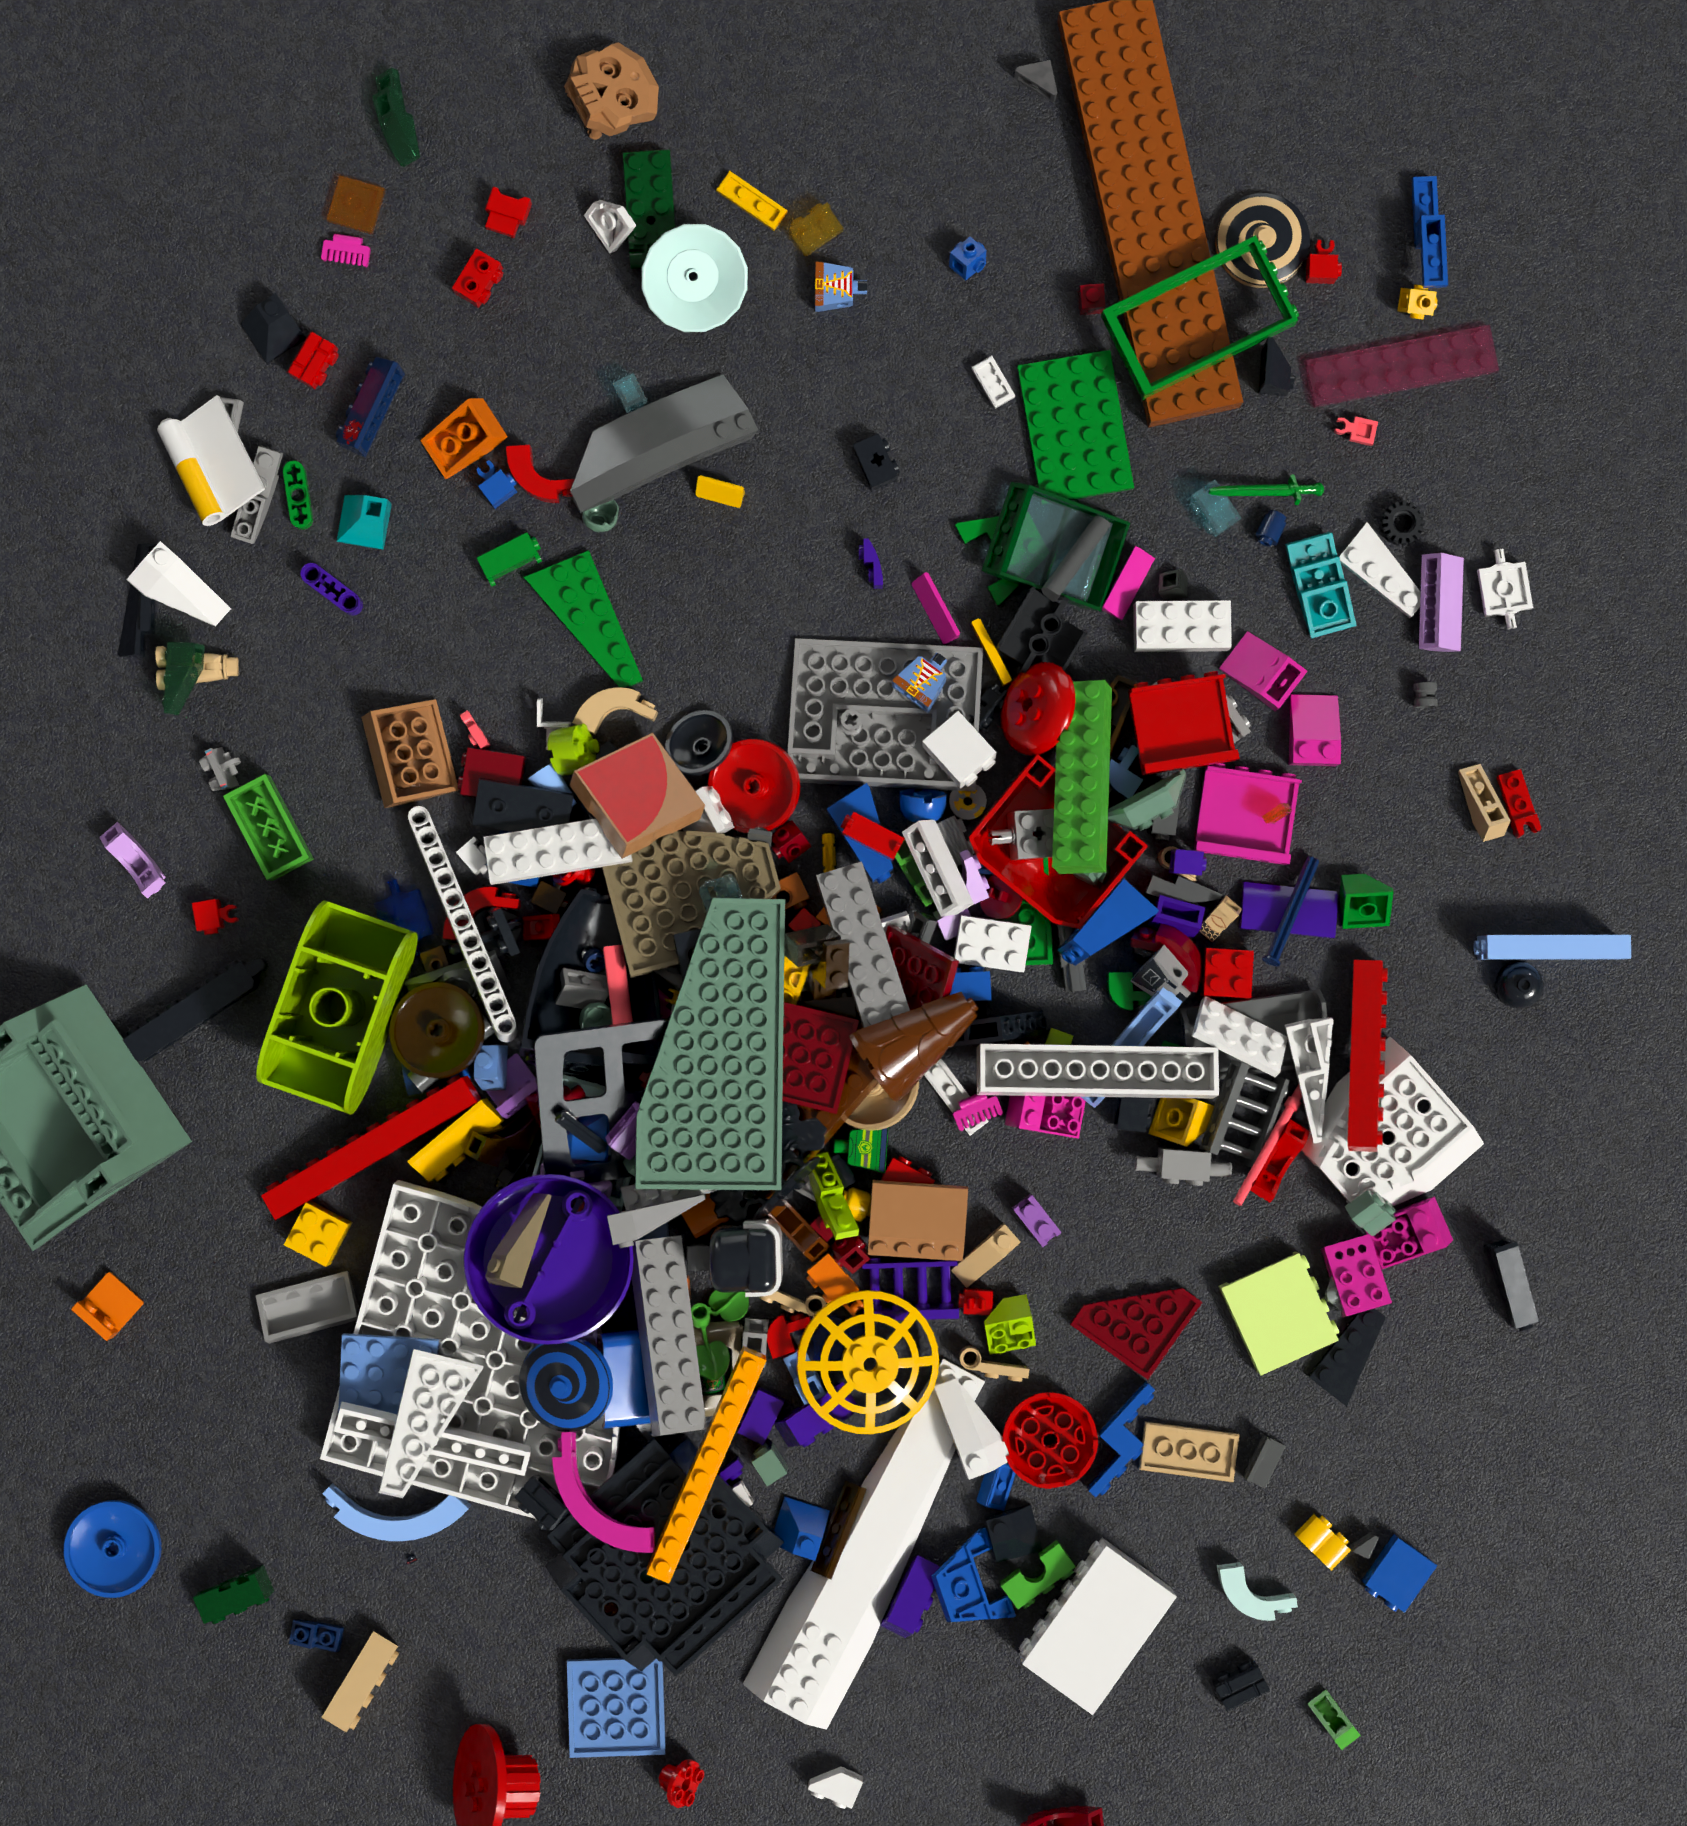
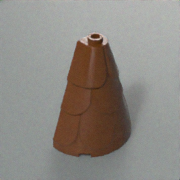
M958 992L859 1029L849 1035V1038L862 1060H865L875 1079L890 1098L897 1103L939 1061L949 1047H953L977 1017L975 1011L979 1008L971 997L967 999L962 992Z

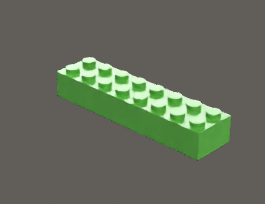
M1105 680L1073 682L1076 700L1074 714L1068 729L1062 731L1061 735L1057 738L1059 742L1056 744L1052 867L1059 874L1106 872L1112 688Z

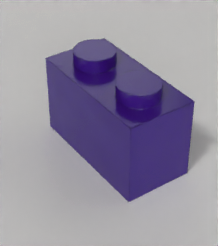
M1159 895L1153 903L1159 911L1149 919L1148 926L1159 929L1161 923L1178 929L1190 938H1194L1200 931L1205 907Z
M761 1387L758 1388L757 1392L753 1391L748 1402L750 1406L747 1412L742 1415L737 1433L764 1445L785 1399Z

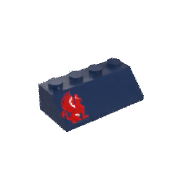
M376 357L374 362L368 364L365 372L367 377L364 383L359 384L355 394L357 398L354 404H350L346 411V422L344 426L341 425L336 433V442L340 447L366 458L405 375L397 362Z

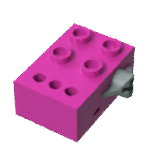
M1370 1234L1321 1249L1330 1277L1325 1292V1299L1341 1311L1342 1318L1392 1303Z

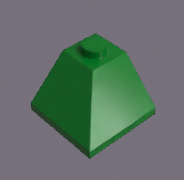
M1366 874L1341 875L1339 893L1342 929L1390 926L1393 888Z

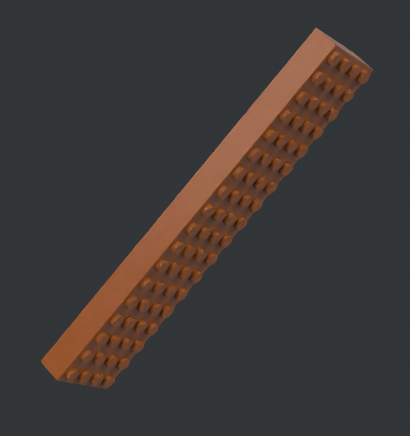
M1153 0L1106 1L1060 11L1057 20L1120 301L1211 257ZM1214 269L1123 313L1129 343L1149 383L1230 345ZM1233 356L1142 400L1148 428L1240 408L1243 398Z

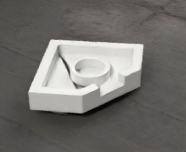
M603 200L593 202L584 214V217L609 253L617 251L636 227V224L623 206Z

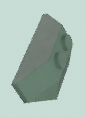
M1184 769L1108 809V822L1134 830L1139 828L1142 831L1153 825L1152 820L1158 817L1165 819L1174 813L1173 809L1178 805L1187 776Z

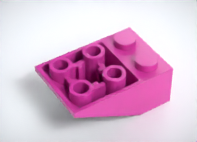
M1248 631L1219 668V670L1273 711L1281 707L1307 673L1306 669L1289 656Z
M1010 1095L1005 1125L1079 1139L1086 1101L1077 1096Z
M1435 1196L1396 1211L1394 1216L1397 1220L1375 1236H1371L1382 1269L1446 1248L1453 1241Z

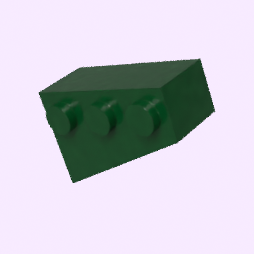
M264 1565L201 1591L193 1599L203 1623L212 1622L213 1625L225 1620L226 1615L232 1613L237 1615L246 1611L247 1607L255 1604L258 1606L269 1601V1596L274 1592V1588Z

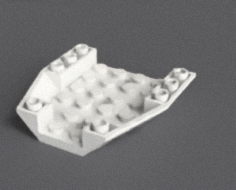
M1391 1037L1386 1039V1050L1381 1051V1060H1385V1075H1380V1084H1384V1098H1379V1107H1384L1383 1122H1379L1378 1131H1383V1133L1391 1131L1394 1135L1393 1142L1388 1145L1384 1143L1383 1145H1378V1152L1348 1151L1349 1072L1336 1083L1325 1102L1322 1142L1313 1143L1310 1132L1307 1142L1301 1150L1315 1166L1319 1167L1346 1198L1348 1204L1367 1190L1373 1193L1378 1192L1384 1202L1389 1201L1392 1206L1431 1191L1484 1144L1473 1125L1417 1061ZM1425 1099L1429 1103L1430 1107L1426 1113H1421L1417 1109V1104L1420 1100ZM1350 1162H1355L1358 1166V1172L1353 1176H1349L1346 1173V1166Z

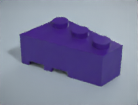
M840 1382L834 1384L833 1387L838 1392L845 1384ZM825 1390V1396L816 1400L820 1406L824 1405L831 1398L827 1390ZM851 1394L845 1398L846 1401L857 1405ZM810 1404L804 1405L801 1408L798 1407L785 1419H779L774 1422L775 1427L788 1447L801 1445L806 1447L816 1440L814 1438L815 1435L820 1432L825 1434L835 1427L820 1417ZM840 1404L829 1413L834 1419H841L842 1421L854 1414Z
M918 1555L914 1557L900 1584V1589L895 1599L893 1598L890 1604L891 1608L887 1617L882 1619L880 1626L904 1638L912 1635L914 1632L918 1633L923 1623V1619H921L924 1610H929L934 1599L931 1597L935 1588L931 1576L940 1566Z

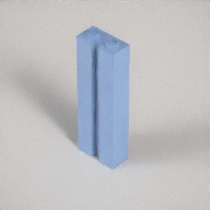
M1631 935L1477 936V941H1474L1473 948L1474 954L1477 955V960L1631 959Z

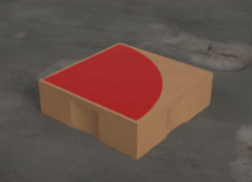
M653 733L575 770L570 783L573 791L588 812L597 819L603 833L622 859L649 846L659 837L674 833L700 820L705 808L703 801Z

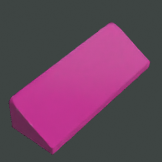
M1134 547L1103 605L1102 610L1121 621L1123 620L1155 558L1141 548Z
M925 572L912 582V587L942 643L947 644L959 638L960 632L929 573Z

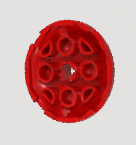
M1041 662L1031 665L1026 673L1017 675L1007 690L1008 692L1004 697L1001 709L1002 730L1007 742L1016 751L1025 755H1039L1053 748L1059 742L1057 738L1061 735L1062 731L1068 729L1075 709V688L1070 675H1067L1059 665Z
M1045 1392L1026 1398L1010 1413L1003 1430V1442H1005L1009 1453L1006 1456L1008 1464L1022 1480L1040 1488L1052 1489L1068 1486L1076 1482L1089 1470L1097 1453V1430L1090 1413L1077 1400L1061 1393ZM1047 1434H1054L1056 1436V1441L1052 1445H1046L1043 1442L1044 1436Z

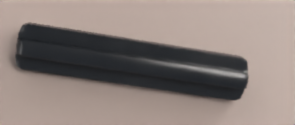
M565 1110L558 1111L555 1114L556 1123L595 1152L600 1154L607 1150L608 1144L605 1140Z

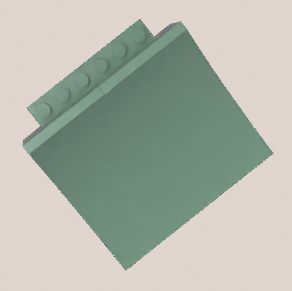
M87 985L10 1019L0 1026V1203L29 1247L34 1251L106 1199L192 1142L144 1069L134 1059L123 1042V1038Z

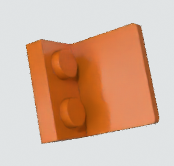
M108 1272L84 1300L77 1302L71 1310L104 1340L108 1341L117 1335L141 1308L144 1301L112 1272Z

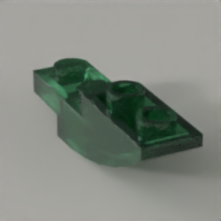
M391 67L375 77L378 93L372 97L387 143L400 166L405 167L419 159L420 153L413 115L406 113L399 72Z

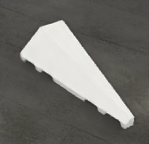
M1332 1017L1307 1019L1284 1025L1313 1143L1322 1142L1332 1042Z

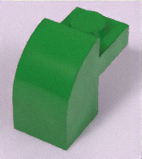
M1133 972L1107 973V992L1111 1001L1119 1008L1133 1010V1001H1136V1006H1144L1152 997L1145 991H1133V983L1130 981L1133 978Z

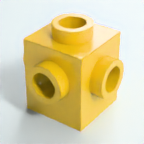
M1416 284L1414 289L1401 288L1398 312L1410 313V318L1424 319V315L1433 316L1434 310L1437 307V292L1428 291V288H1423L1422 285Z

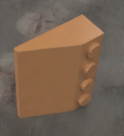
M436 699L374 710L362 716L384 808L458 791V784Z
M873 1180L868 1255L963 1261L968 1186Z

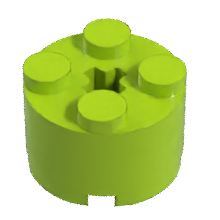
M586 724L552 731L548 737V751L552 750L554 757L550 758L554 770L559 775H573L575 770L596 761L599 743L596 739L592 738Z

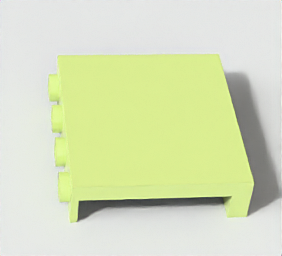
M1296 1251L1293 1252V1255L1234 1282H1226L1218 1286L1254 1367L1260 1376L1339 1341L1336 1335L1339 1333L1338 1327L1334 1320H1329L1326 1313L1329 1312L1328 1305L1324 1298L1320 1299L1317 1290L1320 1289L1314 1276L1310 1278L1307 1271L1310 1268L1305 1255L1300 1256Z

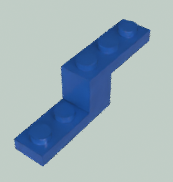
M1437 176L1413 177L1411 181L1415 249H1421L1423 288L1447 287L1445 215L1438 214Z
M1147 1381L1139 1387L1098 1432L1099 1436L1118 1454L1087 1486L1088 1491L1094 1497H1097L1098 1494H1105L1111 1486L1109 1482L1115 1476L1119 1478L1126 1471L1127 1467L1125 1465L1131 1458L1135 1460L1143 1452V1442L1124 1424L1126 1421L1128 1423L1132 1422L1138 1415L1137 1409L1142 1404L1146 1406L1153 1399L1155 1389Z

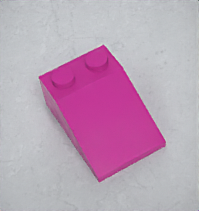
M1290 695L1289 765H1340L1341 733L1338 696Z

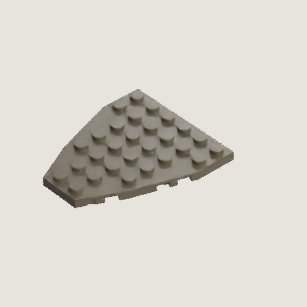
M676 831L659 837L649 846L633 853V862L602 867L631 977L679 965L672 935L701 929L712 898L771 899L781 890L769 843L754 842L741 837L725 836V834L716 832ZM694 948L689 950V958L692 956Z

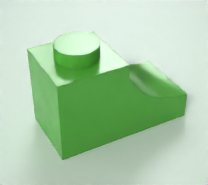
M1327 1690L1307 1703L1341 1750L1361 1736Z

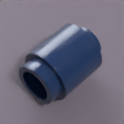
M1269 510L1268 514L1264 515L1255 536L1258 538V542L1267 547L1277 545L1286 526V516L1278 511Z

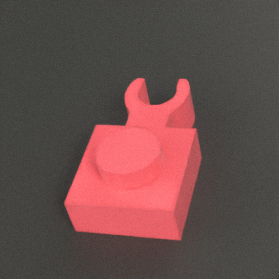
M1356 416L1353 419V423L1345 418H1338L1336 422L1344 424V429H1335L1334 433L1338 435L1347 433L1350 434L1349 441L1369 446L1373 445L1378 421Z
M467 710L462 713L460 717L471 733L468 738L475 748L479 746L482 750L491 746L470 712Z

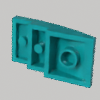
M1332 532L1285 544L1296 592L1310 638L1356 626L1348 584L1344 579L1340 557L1336 553Z

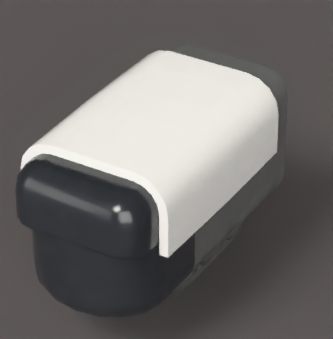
M767 1217L753 1221L751 1218H747L742 1224H735L733 1221L720 1223L712 1233L710 1241L688 1243L687 1270H710L711 1284L718 1292H745V1297L772 1295L778 1290L783 1276L781 1228L776 1221Z

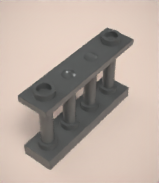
M1231 1059L1199 1149L1218 1155L1219 1150L1223 1149L1244 1157L1243 1165L1252 1168L1271 1134L1283 1098L1288 1093L1290 1080L1276 1076L1273 1082L1248 1073L1250 1065ZM1247 1082L1268 1090L1269 1094L1265 1104L1241 1096L1240 1091L1243 1083ZM1238 1104L1260 1112L1261 1116L1257 1127L1232 1118L1235 1105ZM1232 1127L1253 1135L1249 1149L1224 1140L1227 1128Z

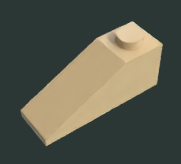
M1481 764L1460 769L1458 774L1472 822L1482 841L1504 836L1510 819Z
M1002 1223L965 1256L963 1261L958 1263V1266H954L951 1271L967 1288L1021 1242Z

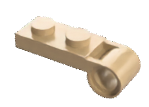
M777 1290L772 1295L759 1296L760 1299L771 1304L773 1300L781 1303V1308L790 1313H794L796 1310L813 1317L818 1311H812L809 1308L808 1304L812 1299H819L822 1302V1308L826 1305V1301L818 1293L810 1294L805 1301L780 1290Z
M971 1345L965 1346L960 1350L959 1360L961 1365L969 1370L981 1371L985 1373V1377L999 1378V1375L1008 1376V1380L1022 1382V1378H1028L1029 1376L1028 1366L981 1360L979 1350ZM972 1351L976 1353L977 1358L973 1363H966L963 1357L965 1353Z

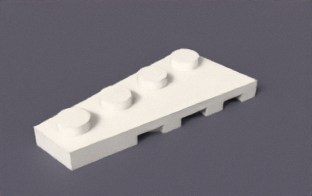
M1366 523L1339 556L1340 562L1407 617L1411 618L1420 607L1421 591L1371 526Z

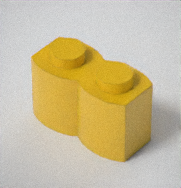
M1313 1514L1294 1535L1332 1571L1351 1551L1347 1546L1349 1541L1340 1532L1335 1535L1330 1530L1332 1524L1323 1515L1318 1518Z

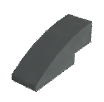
M1154 875L1150 877L1143 893L1154 898L1162 895L1187 903L1208 902L1221 899L1222 894L1180 876H1177L1172 884Z

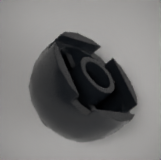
M1513 962L1499 970L1494 988L1497 997L1503 1004L1511 1008L1522 1009L1530 1007L1539 1000L1543 993L1544 982L1542 975L1534 966L1525 962Z

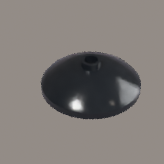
M709 710L695 711L682 717L671 728L666 739L665 750L683 774H704L718 767L726 759L732 748L733 731L728 721L719 713Z

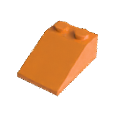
M470 398L420 441L444 478L448 479L492 451L508 436L484 399Z

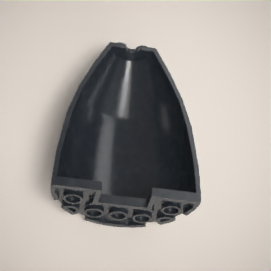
M594 888L581 889L562 916L546 945L535 972L525 1012L520 1043V1056H526V1061L530 1064L535 1065L534 1040L538 1035L580 1029L578 1019L582 1009L556 1004V998L561 990L559 974L562 968L594 973L589 971L583 963V956L586 951L595 948L599 949L604 955V947L622 945L609 891L605 895H601ZM625 956L633 1022L661 1018L655 972L631 977ZM597 957L596 959H591L590 962H591V963H593L594 961L598 962L599 959H598V957ZM604 967V969L600 972H596L594 974L607 976L606 967ZM608 995L604 1004L611 1008ZM653 1039L622 1045L624 1077L635 1076V1072H640L643 1069L644 1073L652 1071L661 1046L659 1040ZM594 1047L566 1052L564 1055L563 1073L605 1077L603 1048Z

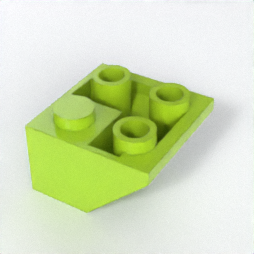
M1027 1294L1002 1299L984 1321L989 1354L1004 1353L1006 1351L1036 1346Z

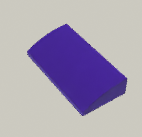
M1243 882L1242 910L1240 912L1238 929L1276 933L1295 887ZM1308 889L1290 934L1335 938L1337 892Z

